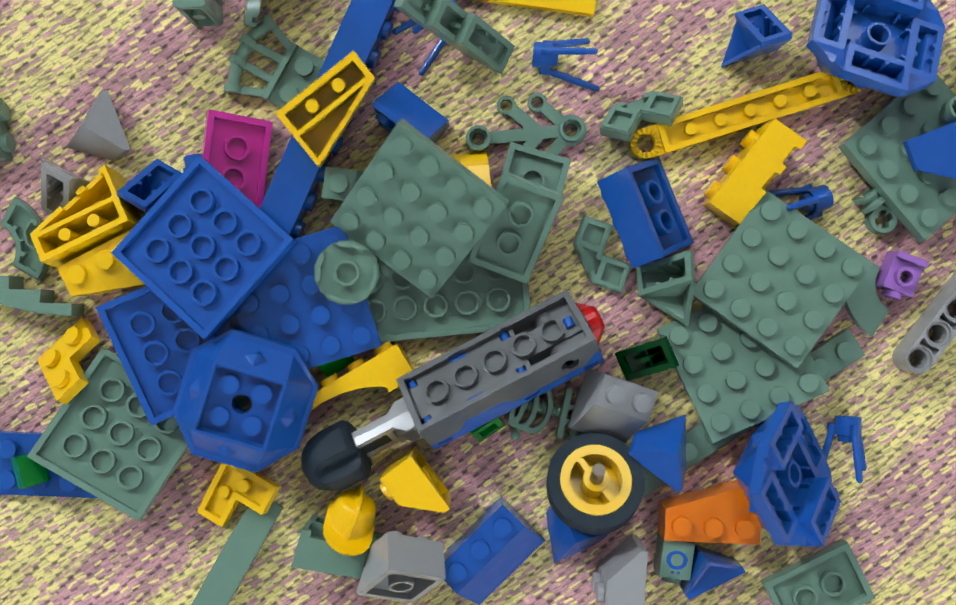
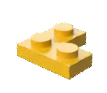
M82 317L72 327L68 328L65 334L37 360L56 401L65 405L89 383L79 362L101 341L93 325Z
M221 463L197 513L220 527L228 525L239 502L264 515L270 509L281 485L259 472L253 474L252 471Z

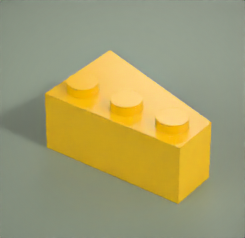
M353 50L275 114L316 165L321 167L375 83V77Z
M776 118L755 131L750 129L739 144L743 148L738 156L732 155L721 169L725 172L719 182L714 180L704 192V196L707 199L702 206L732 227L739 225L750 210L765 195V189L776 173L781 175L785 170L786 166L783 163L790 153L797 148L801 150L807 141Z
M104 164L97 171L99 175L86 187L82 185L75 191L77 195L66 206H59L30 233L41 263L57 268L135 227L141 220L136 206L117 196L118 190L126 185L120 173Z
M132 229L57 267L71 296H91L146 287L138 277L111 253Z

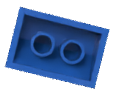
M659 157L626 167L597 181L601 190V197L606 202L612 217L613 226L619 234L624 246V253L629 259L632 269L663 258L694 243Z
M501 496L444 553L446 575L444 581L458 595L480 605L545 539Z

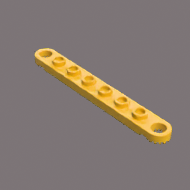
M820 71L678 116L672 126L656 123L641 128L631 138L629 150L639 160L653 159L770 122L775 118L779 119L855 95L865 88L858 89L856 86L848 85V81L846 82L843 79ZM640 136H648L652 139L653 149L650 152H642L637 147V139Z

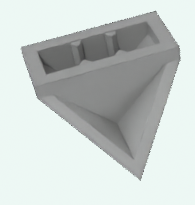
M108 90L100 92L67 148L118 161L123 159L130 150Z
M40 155L41 210L51 215L59 206H66L77 195L75 191L82 185L86 187L90 182Z

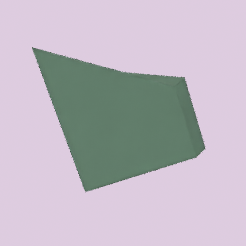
M687 250L637 267L638 297L643 298L684 325L689 326L696 282L693 252Z

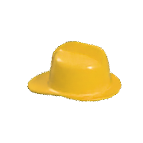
M360 485L357 490L342 492L337 499L330 502L327 508L323 525V536L327 544L334 551L342 555L356 556L363 554L369 549L373 539L377 509L374 500L364 493V486Z

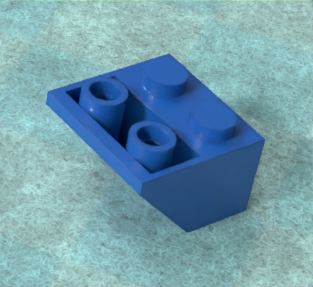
M400 82L393 85L372 104L377 114L374 118L379 121L378 124L388 133H391L398 121L403 118L436 144L450 126L448 119Z

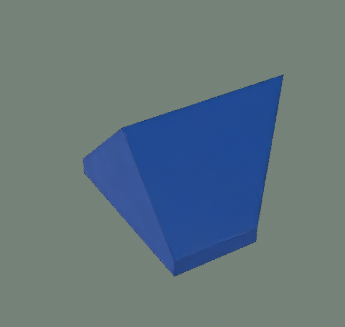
M765 4L735 13L736 23L721 68L779 50L792 39V32Z
M956 122L903 142L913 171L918 170L956 179Z
M156 159L118 190L117 196L147 213L182 173Z
M686 415L637 431L633 435L628 453L678 493L683 489L686 472Z
M551 505L546 512L554 563L601 542L609 534L592 535L576 531L558 518Z
M695 545L690 581L681 580L680 587L688 600L745 573V570L735 558Z

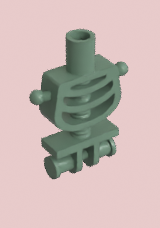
M565 386L562 405L553 404L552 391L549 390L546 392V402H541L538 396L516 407L518 409L516 415H514L515 409L509 411L508 424L515 427L514 431L510 434L511 438L518 440L521 430L532 434L540 432L552 415V417L559 418L555 436L556 438L563 439L566 423L569 424L571 419L567 417L568 411L574 410L575 404L570 403L573 388ZM524 411H530L525 421L520 422ZM536 413L544 415L539 423L530 425L534 421ZM570 429L566 438L571 439L581 435L582 432Z

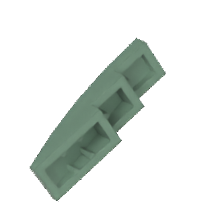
M396 0L394 4L396 9L444 42L489 69L500 74L503 73L515 46L476 14L465 12L452 0Z
M0 276V304L41 314L84 316V303L54 302V290L23 289L24 277Z
M273 501L267 514L264 515L247 507L191 605H229L249 568L255 561L283 506Z

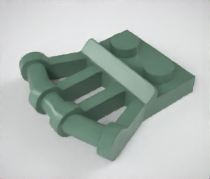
M266 13L261 17L263 21L246 35H241L239 48L235 54L231 53L228 59L230 61L228 83H224L223 92L263 98L282 108L316 81L324 60L302 49L297 44L290 42ZM272 31L287 50L281 56L258 43V41ZM252 50L278 63L273 75L246 61ZM242 69L266 81L268 84L265 89L240 86Z

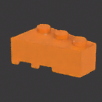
M737 480L723 482L709 488L691 491L659 501L657 532L664 541L760 545L761 524L756 514L748 512L750 503Z

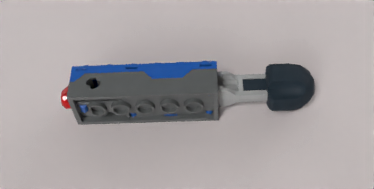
M566 289L397 378L396 380L403 397L394 401L387 415L358 430L348 421L340 420L319 431L306 443L301 454L303 473L310 484L319 490L339 491L347 489L369 477L372 466L371 456L404 439L417 442L424 438L436 450L605 362L599 348L605 324L599 312L594 306L574 302Z

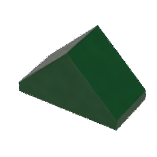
M654 335L615 353L626 381L679 366L666 335Z

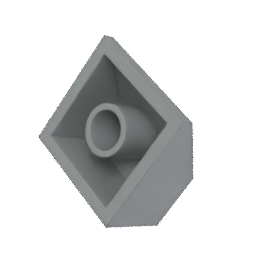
M589 369L586 371L568 428L583 433L607 434L625 443L649 422L658 391Z
M399 531L385 533L371 545L357 587V595L414 603L446 579L443 542L430 540L426 536H406Z
M630 534L598 563V573H592L591 587L592 592H595L597 603L601 605H645L648 551L637 535Z

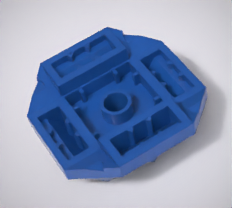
M817 0L806 47L815 55L822 73L852 82L858 89L870 88L901 98L926 89L936 81L945 26L939 11L931 0Z
M233 328L191 349L172 412L192 455L257 473L299 448L319 384L310 372L297 347ZM240 394L248 396L251 399L252 407L248 409L239 407L236 403V396Z
M791 401L779 402L775 411L756 426L733 473L750 503L748 512L756 514L760 524L769 532L775 545L824 547L841 500L837 488H834L832 484L831 471L826 457L802 409Z

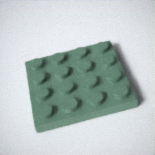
M938 74L936 81L930 87L901 98L894 97L838 146L873 189L877 188L879 190V195L886 199L884 203L917 242L926 241L956 213V179L918 170L913 171L903 144L906 140L948 125L941 120L939 112L942 105L955 97V94Z
M402 118L398 121L330 222L338 226L357 243L365 245L377 258L430 298H433L505 208L509 200Z
M765 190V195L737 226L697 281L693 297L790 366L798 368L874 263L795 209L788 211L786 209L788 204Z
M707 306L690 314L689 326L675 320L656 329L658 334L666 335L679 363L675 370L710 443H715L766 420L775 411L779 402L791 401L794 405L798 406L829 392L810 352L798 368H793Z
M102 347L84 373L89 383L67 405L63 404L27 457L133 519L142 521L189 447L175 416L152 426L150 425L119 356Z

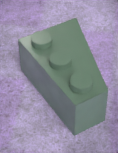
M313 514L301 530L291 567L360 579L371 545L384 534L374 531L371 545L363 554L356 556L342 555L334 551L327 544L323 536L325 517Z

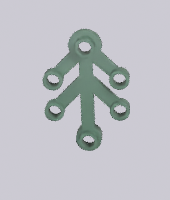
M534 93L529 97L528 108L534 113L543 114L554 124L553 126H541L521 110L512 97L503 96L497 102L498 112L503 116H509L523 128L489 132L486 127L476 125L468 130L466 143L472 151L483 152L489 145L510 142H524L523 146L536 149L542 140L555 139L547 153L558 156L566 146H575L581 143L586 136L587 128L585 122L579 116L573 114L563 116L546 102L545 96L541 93ZM533 98H540L543 102L542 107H533L531 100ZM503 101H509L512 104V109L504 111L501 109L500 104ZM568 125L576 128L574 136L566 134L565 128ZM477 134L482 135L485 139L481 145H476L472 141L473 137Z

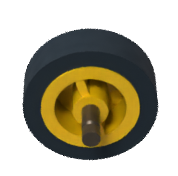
M586 433L569 439L553 455L547 473V496L555 514L570 528L586 534H606L621 528L633 517L644 494L645 478L641 464L628 454L630 448L624 442L607 434Z

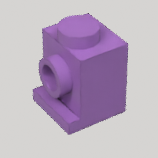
M900 250L886 252L876 278V288L883 290L882 296L901 301L902 297H913L924 268H927L929 262ZM902 272H905L901 281L900 275Z

